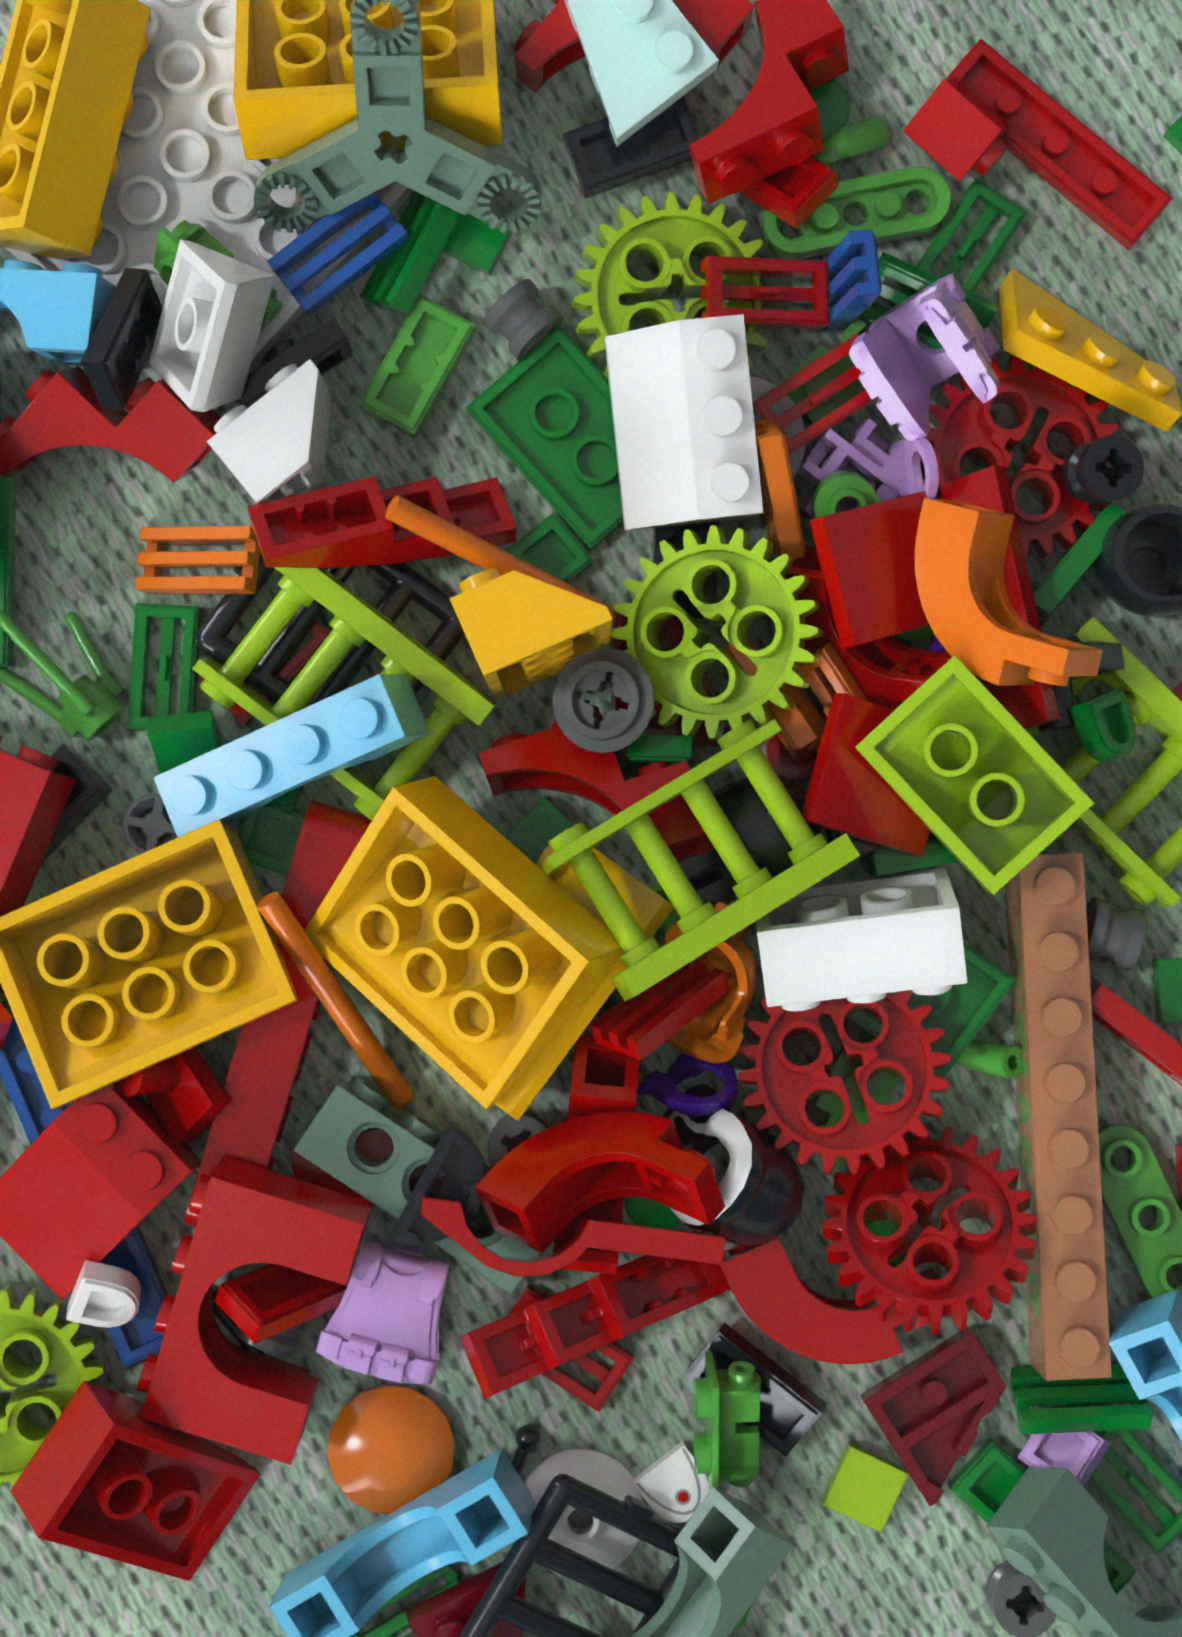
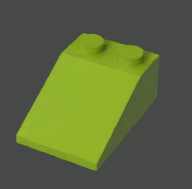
M955 655L855 746L859 753L947 850L992 895H995L1095 804Z

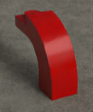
M805 546L806 552H804V557L794 559L795 561L786 578L789 579L799 575L809 578L811 583L798 597L799 600H814L820 604V609L804 618L806 625L823 630V636L806 640L804 649L814 653L819 647L830 641L868 701L892 710L897 709L948 662L952 656L946 652L910 647L892 636L841 649L817 549L815 546ZM818 666L819 670L821 671V673L823 674V676L825 677V679L827 680V682L836 694V691L830 684L829 680L827 679L821 668ZM974 675L981 683L985 681L979 678L978 676Z
M580 1035L575 1042L567 1120L603 1112H634L640 1060L596 1044L593 1036ZM624 1197L600 1202L576 1216L555 1238L553 1252L574 1235L583 1217L622 1222ZM587 1248L576 1261L560 1269L616 1275L619 1252Z
M630 1111L595 1113L549 1127L516 1146L475 1186L493 1229L540 1253H543L562 1230L580 1213L593 1205L614 1198L642 1197L651 1199L707 1225H710L725 1207L715 1178L716 1172L713 1165L696 1150L683 1149L674 1121L657 1115Z
M779 1237L771 1242L752 1246L736 1245L724 1251L723 1263L720 1267L738 1303L760 1330L785 1348L804 1357L834 1364L872 1363L903 1353V1349L893 1328L903 1324V1312L895 1310L882 1323L878 1321L879 1301L876 1298L866 1305L858 1307L855 1304V1299H834L814 1291L795 1273ZM932 1267L918 1273L926 1279H941ZM918 1316L912 1329L927 1324V1317Z

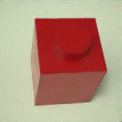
M955 76L943 79L904 128L903 132L960 182L969 178L975 171L984 177L996 165L1009 148L1001 139L1010 130L1012 125Z

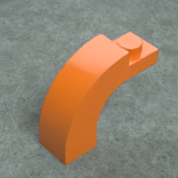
M924 498L915 540V577L925 616L945 650L952 657L955 655L972 674L998 686L1034 685L1035 681L1057 686H1068L1070 677L1097 676L1103 654L1102 649L1040 632L1028 625L1014 610L1008 598L1004 582V560L1014 515L961 501Z

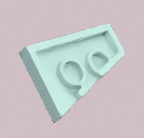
M564 0L574 30L578 33L586 55L596 91L600 94L616 147L718 68V58L672 0Z

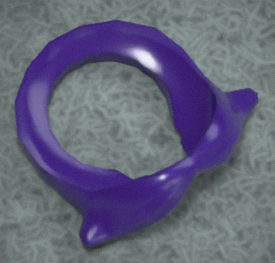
M681 1054L671 1065L667 1074L657 1070L648 1074L640 1084L637 1093L650 1095L653 1099L658 1100L680 1114L703 1116L715 1114L721 1109H727L736 1100L739 1092V1083L735 1070L727 1062L710 1063ZM705 1070L717 1074L725 1084V1087L719 1093L707 1097L689 1096L675 1087L686 1079L695 1078Z

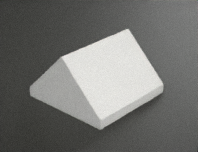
M180 239L149 364L190 410L205 412L242 398L275 275L197 243Z

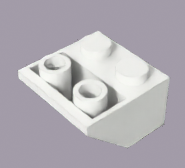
M311 359L299 368L295 364H291L277 372L265 386V390L268 393L248 409L245 405H239L227 412L214 426L216 434L207 441L257 504L315 491L323 485L332 397L319 369Z

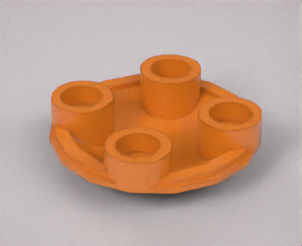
M383 1385L377 1388L362 1390L341 1409L330 1430L327 1458L334 1481L350 1501L371 1512L389 1514L447 1480L453 1469L455 1440L449 1416L431 1398L411 1387Z

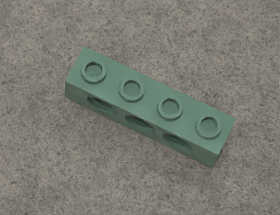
M357 1077L352 1085L343 1078H340L293 1151L398 1219L414 1189L410 1181L411 1173L418 1166L428 1163L443 1133L414 1113H411L407 1120H404L386 1108L385 1105L389 1097L369 1082ZM369 1128L382 1129L390 1135L394 1148L389 1155L382 1159H370L359 1150L357 1145L358 1135ZM483 1158L484 1174L486 1175L494 1166ZM467 1223V1227L479 1243L500 1256L528 1260L535 1258L539 1253L495 1231L493 1227L476 1229ZM450 1237L433 1242L510 1294H512L522 1277H515L486 1267Z

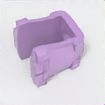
M953 274L939 279L881 315L871 324L869 333L865 332L853 341L849 351L852 362L857 369L861 370L858 378L870 398L873 399L878 396L877 408L891 426L897 423L899 431L910 442H915V439H922L928 436L930 430L929 399L932 387L960 372L983 404L997 394L999 387V378L991 368L993 354L1000 350V345L989 328L983 329L975 314L964 300L966 296L965 291ZM927 321L943 348H930L921 341L918 327L922 322Z
M366 1237L358 1252L357 1260L342 1300L326 1328L321 1330L316 1353L341 1365L343 1368L366 1375H373L377 1378L397 1383L432 1384L441 1352H439V1319L451 1260L435 1255L430 1257L428 1252L392 1242H390V1245H387L384 1241Z

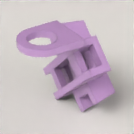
M870 418L857 424L846 440L829 428L797 471L814 485L798 508L812 519H815L811 509V498L816 485L825 476L836 471H852L857 473L847 465L848 462L866 475L865 479L873 488H878L876 493L882 501L925 491L927 498L934 499L939 484L938 464L934 449L926 438L915 439V442L902 439L889 445L872 432L877 424ZM831 451V454L828 456V458L823 463L821 468H819L818 466L820 465L822 460L825 458L827 453ZM921 457L925 468V483L921 473ZM848 496L840 499L835 508L836 513L857 508L856 498Z

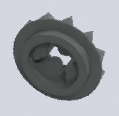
M611 648L592 649L576 656L560 673L553 692L554 716L563 734L578 747L597 753L620 752L634 741L643 738L646 727L651 718L656 714L654 708V690L656 686L649 678L643 664L629 654ZM611 682L613 684V695L622 698V702L629 703L628 709L620 708L619 711L608 710L605 720H601L598 718L599 708L590 704L589 700L582 699L581 695L582 692L592 694L593 691L603 692L607 683Z

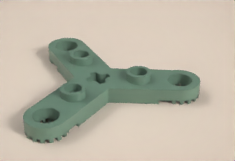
M353 0L350 24L358 118L268 166L261 172L254 192V208L257 209L259 219L263 218L265 220L264 223L268 227L273 225L275 230L281 232V229H287L289 233H293V229H298V231L304 230L305 225L309 226L320 217L328 213L332 215L396 181L465 216L468 213L488 223L489 227L493 230L496 227L502 233H506V230L518 233V229H528L529 224H534L537 221V216L541 211L542 190L536 175L528 168L426 116L421 16L418 0ZM379 1H383L384 5H387V2H391L392 7L398 6V11L400 13L403 12L404 21L396 28L381 29L370 22L366 15L367 9H371L373 3L375 6L379 5ZM389 130L394 137H400L405 134V149L399 151L394 144H387L383 147V132ZM278 185L281 188L289 185L291 190L293 187H296L298 194L302 192L301 197L305 201L297 207L287 208L277 204L271 198L270 193L272 189H278ZM507 185H511L513 190H515V187H518L520 193L524 191V196L527 200L519 207L504 208L499 206L492 197L494 191H500V187L507 189Z

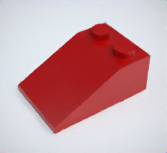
M114 1083L74 1100L0 1177V1236L63 1300L73 1291L85 1260L101 1263L200 1167L201 1159L186 1143H174L157 1113L140 1096H122L116 1090Z
M83 1381L10 1492L38 1538L190 1581L261 1473L248 1462L203 1437L140 1418L144 1403L135 1398Z

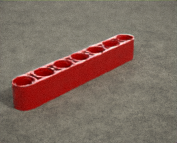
M314 800L311 802L305 815L281 897L304 931L372 822L365 815ZM279 940L278 942L298 1001L242 1025L223 1087V1091L230 1102L213 1120L187 1207L186 1225L196 1227L199 1215L189 1212V1208L201 1174L211 1176L224 1156L271 1171L275 1161V1157L271 1156L275 1142L280 1143L294 1098L289 1093L293 1081H299L312 1035H308L311 1021H317L322 1004Z

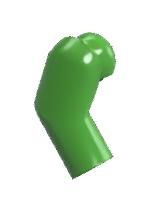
M878 117L841 126L823 139L824 150L812 155V157L835 170L839 181L840 172L836 162L884 148L889 138L887 126Z
M972 1039L956 1062L978 1073L1016 1078L1023 1071V1051L1016 1046Z

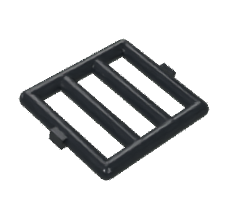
M261 551L256 594H225L196 634L195 640L198 648L221 665L225 664L238 647L236 643L226 636L275 571L274 567L265 566ZM404 562L367 566L391 584L375 608L394 623L411 599L442 621L425 647L445 662L465 634L449 599L451 596ZM357 566L325 569L345 583ZM236 567L233 571L241 576L242 567ZM316 600L309 607L302 605L244 681L271 701L277 703L291 684L280 676L279 672L326 608ZM367 639L360 647L353 645L306 707L346 690L374 652L376 646ZM417 679L411 687L419 706H421L432 690ZM367 761V762L360 763V764H368V763H370L371 761Z
M558 1474L551 1480L532 1512L528 1534L514 1542L458 1637H489L499 1619L538 1637H603L514 1595L533 1562L643 1613L642 1619L633 1632L635 1634L658 1612L674 1586L679 1570V1552L674 1540L681 1530L653 1517L654 1512L648 1504L628 1494L621 1501L568 1474ZM567 1505L676 1557L677 1560L660 1589L651 1588L548 1539Z

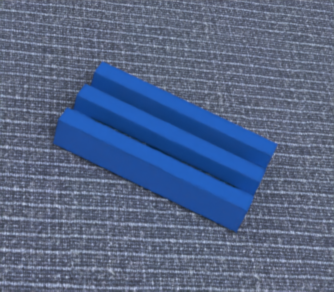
M374 192L332 215L326 214L267 260V263L306 314L311 316L409 238L406 230L400 223L396 222L391 211L384 203H381ZM366 209L370 210L367 216L293 273L289 271V269ZM382 225L386 230L384 235L312 291L307 293L302 286L346 254L379 226Z
M873 230L850 231L824 260L828 261V281H830L828 284L829 306H833V308L829 311V325L824 327L823 331L846 329L882 292L876 236L873 234Z

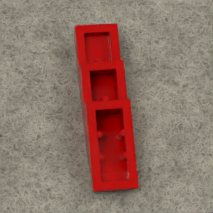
M373 476L248 506L249 518L266 567L338 568L394 564L455 555L385 518L388 505L396 495L495 546L516 542L517 526L497 477L442 490L437 477L380 490L376 478Z
M644 1255L618 1266L616 1275L601 1273L588 1281L533 1303L520 1311L470 1331L459 1338L484 1399L727 1292L731 1288L718 1264Z

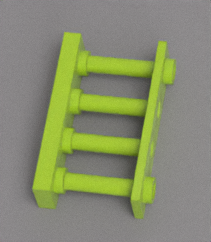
M274 567L283 574V577L277 583L282 589L225 664L222 666L212 657L207 656L200 658L192 669L204 678L200 688L213 700L228 709H231L237 703L266 726L304 709L352 646L360 647L366 639L386 654L380 663L384 667L381 674H406L411 686L418 679L434 691L437 696L432 701V705L436 708L426 720L431 734L406 745L377 784L354 766L329 774L358 796L353 803L354 806L372 821L392 787L411 782L455 724L463 726L466 720L470 719L477 726H480L494 708L496 701L325 568ZM316 600L335 615L329 623L333 630L277 703L273 705L248 686L244 680L302 605L309 607Z
M1091 617L1079 624L1066 638L1077 643L1088 641L1120 643L1095 617ZM1121 644L1125 669L1072 680L1073 694L1075 696L1089 681L1097 683L1100 679L1112 690L1122 687L1135 725L1143 727L1147 723L1165 740L1160 745L1162 753L1099 818L1088 809L1072 825L1124 874L1118 880V883L1137 903L1144 907H1148L1151 902L1157 907H1173L1181 897L1164 880L1182 862V825L1146 862L1129 848L1118 835L1182 770V701ZM1038 726L1026 729L1033 738L1040 733ZM1081 744L1060 767L1078 785L1100 762L1093 759Z
M775 719L758 729L755 728L751 720L742 723L716 740L722 751L592 830L588 831L583 821L548 842L554 853L547 856L540 864L546 875H550L569 863L625 953L619 958L626 969L611 978L624 1001L642 993L860 856L847 833L827 843L822 833L814 835L762 752L760 746L770 741L781 731ZM736 761L792 848L787 855L794 865L773 878L766 867L761 870L758 868L704 781ZM680 795L683 796L737 883L732 889L738 899L716 912L710 901L703 904L648 815ZM624 829L627 830L681 918L676 924L682 934L662 947L659 946L654 936L650 939L646 938L592 850Z

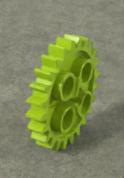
M668 192L662 210L659 211L656 210L648 195L643 196L639 203L638 218H635L624 206L620 207L615 215L619 231L605 223H601L596 231V235L604 248L586 244L581 254L594 269H577L573 278L575 283L589 289L588 292L574 296L571 302V308L589 312V316L578 323L576 333L585 335L595 333L597 338L586 353L587 356L592 358L606 353L604 338L630 331L629 324L633 319L640 317L648 318L656 325L677 320L693 319L701 316L702 312L706 310V300L701 298L687 300L678 312L673 311L672 301L667 299L645 301L636 305L625 306L620 304V296L628 295L635 298L658 299L663 297L669 286L676 287V293L679 297L701 296V286L706 284V279H702L694 274L689 263L690 255L701 252L707 253L710 256L752 258L762 246V240H752L743 244L739 236L745 228L746 221L741 219L729 228L722 224L725 212V205L722 203L709 216L702 214L701 196L698 194L694 195L686 210L679 209L674 192ZM636 254L645 255L655 264L657 277L647 282L638 281L627 271L626 259ZM722 275V284L761 286L760 281L766 276ZM728 301L723 302V308L761 309V305L769 302ZM745 327L747 349L761 352L767 346L768 341L755 329L768 327ZM748 355V364L750 369L754 364L750 356ZM606 366L605 371H604V373H603V375L606 376V378H608V368H607V366Z
M716 525L710 526L706 544H702L696 532L690 529L684 530L683 550L679 551L668 541L662 540L659 542L660 551L664 559L660 564L641 557L638 561L647 577L643 582L624 579L623 584L635 597L632 603L614 604L613 609L619 614L628 617L627 626L613 629L611 637L627 641L628 649L622 652L641 662L649 678L656 686L654 690V708L659 704L663 705L658 723L662 726H671L682 715V734L695 736L702 722L705 721L709 739H719L723 735L726 721L729 722L731 729H734L748 721V716L752 715L763 726L772 721L768 705L771 703L783 709L791 710L794 706L790 697L785 692L788 685L808 688L810 685L806 678L797 671L800 663L815 664L819 663L820 660L817 655L804 649L805 641L823 636V630L806 625L804 618L820 609V604L814 600H799L798 597L811 583L809 578L804 575L786 578L795 560L785 553L769 562L774 543L764 537L749 551V532L737 528L729 544H726L723 529ZM725 570L730 581L729 592L719 603L709 604L703 594L704 581L714 571ZM683 591L704 617L721 624L725 623L721 629L722 635L756 665L757 672L755 675L749 676L726 648L707 643L711 637L709 630L677 603L675 599L677 592ZM769 615L775 623V637L765 649L756 651L748 642V627L757 617ZM677 616L683 624V640L673 650L665 651L659 643V628L664 621ZM720 661L728 670L729 682L723 693L716 697H711L703 688V673L708 666Z
M5 1284L0 1292V1387L2 1390L15 1389L8 1402H2L0 1396V1490L4 1482H10L13 1487L54 1426L53 1424L48 1427H38L31 1424L24 1413L25 1406L31 1403L48 1405L54 1411L57 1421L83 1381L109 1389L108 1386L91 1382V1380L102 1375L107 1366L106 1360H87L86 1356L91 1353L98 1342L97 1336L76 1338L74 1334L81 1323L68 1320L63 1323L57 1318L63 1301L60 1298L54 1300L43 1310L37 1307V1288L33 1287L23 1303L15 1302L11 1284ZM17 1340L34 1342L40 1348L42 1361L34 1365L19 1363L10 1351V1344ZM54 1374L58 1378V1382L55 1384L36 1383L27 1385L38 1380L41 1376Z

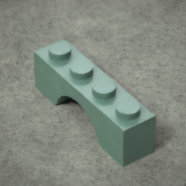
M1028 1467L986 1527L1004 1546L1002 1548L1004 1558L1018 1571L1030 1576L1045 1592L1044 1602L1057 1616L1072 1623L1084 1637H1182L1181 1608L1149 1605L1134 1614L1119 1600L1109 1582L1104 1562V1536L1109 1515L1068 1468Z
M712 1487L674 1540L679 1552V1570L669 1596L651 1620L630 1637H728L794 1545L752 1506Z

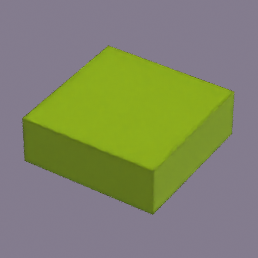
M847 1442L821 1501L824 1506L882 1533L909 1474L905 1468L853 1443Z

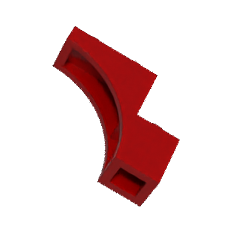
M554 0L556 6L542 23L537 19L530 22L522 31L514 46V52H516L514 55L516 78L535 93L557 72L571 63L586 57L564 0ZM672 0L718 58V66L750 29L754 5L748 0Z
M758 0L753 3L760 43L764 51L758 77L745 100L727 120L703 138L689 145L698 187L708 205L730 194L739 193L751 184L787 167L796 166L804 162L808 157L824 150L818 107L808 90L824 85L833 78L849 71L844 26L827 0Z
M75 366L57 373L49 369L25 393V397L31 403L17 419L9 415L0 422V473L16 475L31 461L50 449L64 446L88 445L115 449L130 454L156 468L174 483L191 474L213 450L207 441L216 434L214 426L221 417L213 409L205 412L190 410L163 379L155 383L150 377L132 391L125 406L129 413L125 409H102L91 383L81 367Z
M599 712L598 718L603 720L601 712ZM556 721L551 725L550 729L529 736L524 733L503 736L494 741L490 749L478 752L494 796L512 791L532 789L560 791L589 800L604 808L613 816L690 770L687 761L674 765L669 762L659 761L644 766L636 772L635 778L624 781L615 752L597 753L578 747L563 734ZM682 795L648 814L677 862L714 850L711 841Z

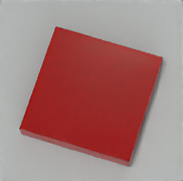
M925 491L809 520L841 649L929 625L918 594L914 561L919 518L923 500L927 498Z
M846 693L834 694L803 805L802 816L807 823L841 834L847 833L848 836L907 855L923 857L930 830L855 748L894 710Z

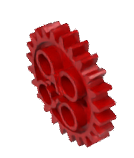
M1014 355L1008 360L1006 369L1003 372L996 360L992 358L991 368L998 376L1000 382L997 394L991 400L983 404L960 374L958 377L962 391L946 383L938 393L947 408L939 405H929V422L936 428H930L928 436L924 438L928 439L931 443L937 459L939 484L936 495L938 499H942L939 485L963 477L960 472V461L963 458L973 457L979 459L985 464L986 468L996 465L1006 467L1007 469L1012 460L1010 451L1024 438L1036 410L1041 409L1045 411L1046 418L1023 456V461L1026 464L1009 482L1025 558L1029 551V545L1032 544L1039 557L1044 559L1053 553L1052 537L1067 549L1077 542L1072 525L1085 532L1095 521L1094 516L1088 509L1102 512L1108 504L1110 506L1112 504V501L1089 505L1079 502L1070 495L1064 485L1062 474L1065 459L1057 458L1050 453L1046 442L1047 434L1054 432L1064 434L1069 438L1074 448L1082 442L1112 436L1119 429V426L1114 423L1100 424L1097 419L1109 403L1102 400L1089 405L1084 399L1088 392L1078 387L1073 389L1067 385L1066 381L1056 376L1047 375L1046 371L1034 365L1030 371L1024 370L1022 359ZM994 403H1004L1012 407L1018 416L1017 427L1014 429L999 427L990 416V406ZM921 457L920 466L921 469L925 470L923 460ZM1106 459L1103 461L1106 465L1110 464ZM1029 487L1040 493L1044 502V509L1041 515H1030L1020 509L1016 499L1018 488Z
M912 990L899 991L895 995L886 993L883 999L871 1003H852L847 998L820 1001L817 1007L805 1011H787L782 1009L781 1006L767 1007L766 998L761 1000V1005L770 1019L767 1023L753 1020L748 1021V1030L760 1040L758 1045L748 1044L740 1047V1055L754 1061L755 1068L738 1073V1079L741 1083L758 1086V1091L749 1095L744 1100L746 1109L765 1107L767 1111L756 1124L759 1131H769L778 1127L781 1130L775 1142V1147L778 1150L782 1148L787 1149L794 1142L799 1145L797 1159L799 1166L803 1167L809 1162L813 1154L816 1153L822 1155L824 1174L830 1175L837 1158L846 1159L851 1175L857 1176L860 1167V1157L869 1156L874 1166L881 1171L885 1168L883 1150L890 1147L896 1154L905 1159L909 1155L907 1144L903 1138L907 1133L924 1141L929 1136L927 1129L919 1118L921 1114L940 1118L943 1109L932 1101L929 1095L930 1093L948 1092L950 1082L934 1076L933 1070L949 1065L951 1056L931 1051V1046L938 1043L944 1037L945 1032L943 1028L924 1030L922 1024L930 1015L932 1008L928 1004L911 1011L907 1004L910 1001ZM863 1011L877 1017L881 1023L882 1031L875 1040L868 1043H859L848 1037L844 1030V1025L853 1013ZM822 1015H829L832 1018L847 1061L855 1062L859 1060L862 1065L855 1069L854 1079L869 1116V1120L865 1124H860L856 1120L841 1077H828L826 1072L834 1068L831 1048L819 1022ZM804 1033L814 1037L820 1044L821 1050L814 1062L809 1065L799 1066L788 1061L783 1054V1050L789 1038L796 1034ZM881 1072L894 1073L904 1083L905 1095L900 1101L892 1105L877 1103L871 1098L867 1089L868 1082L873 1076ZM829 1094L840 1100L844 1107V1113L837 1124L832 1127L822 1128L809 1121L806 1116V1109L808 1103L815 1096Z
M947 1126L939 1141L931 1140L930 1135L925 1141L916 1138L915 1141H907L904 1136L903 1138L909 1151V1155L905 1159L896 1154L890 1147L883 1150L885 1168L881 1171L874 1166L871 1159L867 1160L864 1157H860V1167L857 1176L835 1172L833 1176V1189L839 1195H826L824 1200L825 1213L832 1218L822 1221L823 1238L834 1241L827 1246V1261L831 1264L844 1263L838 1270V1284L840 1287L859 1282L855 1292V1304L861 1307L876 1298L879 1301L878 1321L882 1323L895 1310L903 1312L904 1331L908 1332L914 1327L918 1316L927 1317L932 1334L939 1333L942 1317L951 1316L960 1331L966 1330L968 1310L973 1309L986 1321L991 1319L993 1305L990 1296L1005 1304H1009L1012 1301L1014 1289L1009 1281L1025 1283L1028 1266L1022 1260L1033 1259L1036 1242L1027 1236L1035 1234L1037 1216L1023 1213L1030 1208L1032 1195L1030 1191L1026 1190L1012 1191L1018 1183V1169L1012 1168L998 1172L1001 1151L995 1149L980 1157L976 1154L978 1136L973 1134L962 1146L953 1144V1129ZM928 1177L936 1180L941 1187L935 1191L924 1192L914 1188L910 1182L916 1178ZM964 1188L969 1191V1193H965L957 1198L952 1204L950 1203V1198L959 1189ZM942 1214L941 1226L939 1231L932 1225L939 1219V1216ZM970 1218L981 1219L991 1227V1230L984 1234H971L965 1231L959 1223ZM885 1220L893 1223L899 1230L892 1235L883 1237L871 1233L866 1227L873 1221ZM919 1223L925 1229L916 1240L917 1224ZM906 1250L908 1251L907 1257L898 1266L892 1267L888 1264V1261H893ZM933 1262L943 1266L949 1274L942 1279L931 1280L919 1275L915 1269L922 1263Z

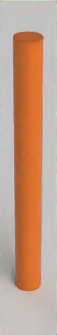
M396 495L388 505L385 514L387 520L485 570L497 568L500 576L515 570L608 607L613 619L615 610L612 606L401 496Z
M272 892L263 897L257 903V909L381 1091L389 1097L388 1101L392 1107L398 1108L408 1103L412 1099L414 1092L279 892Z

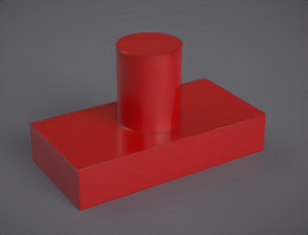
M196 1047L114 1083L116 1090L122 1096L146 1095L175 1144L193 1142L230 1102Z

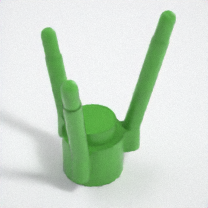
M0 611V627L62 691L57 700L64 708L14 673L9 672L4 667H0V680L6 686L57 720L72 737L80 733L87 742L98 737L124 713L126 708L117 698L125 690L110 675L89 634L85 631L75 613H68L65 619L97 679L94 682L87 674L72 682L6 613Z

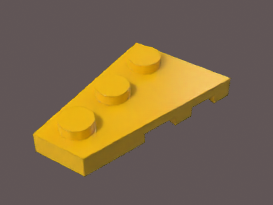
M1011 268L999 288L1004 351L1168 432L1182 414L1174 376L1162 365L1144 359L1021 273Z

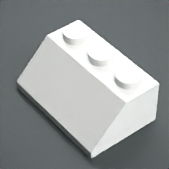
M744 314L677 320L606 336L604 340L624 531L748 519L763 513Z
M946 867L816 883L756 921L767 1007L781 1006L782 1009L787 1011H805L817 1007L820 1001L847 998L852 1003H871L883 999L886 993L912 990L919 995H938L949 991L952 985L967 983L960 910Z

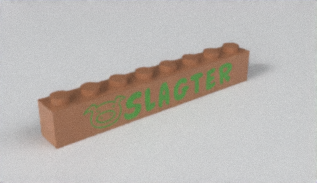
M1083 853L1039 854L1005 885L1010 975L1016 979L1010 987L1013 1045L1023 1051V1071L1015 1078L1021 1190L1030 1191L1032 1195L1030 1208L1023 1213L1037 1216L1035 1234L1027 1236L1036 1242L1034 1257L1031 1260H1025V1264L1028 1266L1026 1292L1030 1365L1046 1381L1112 1378Z

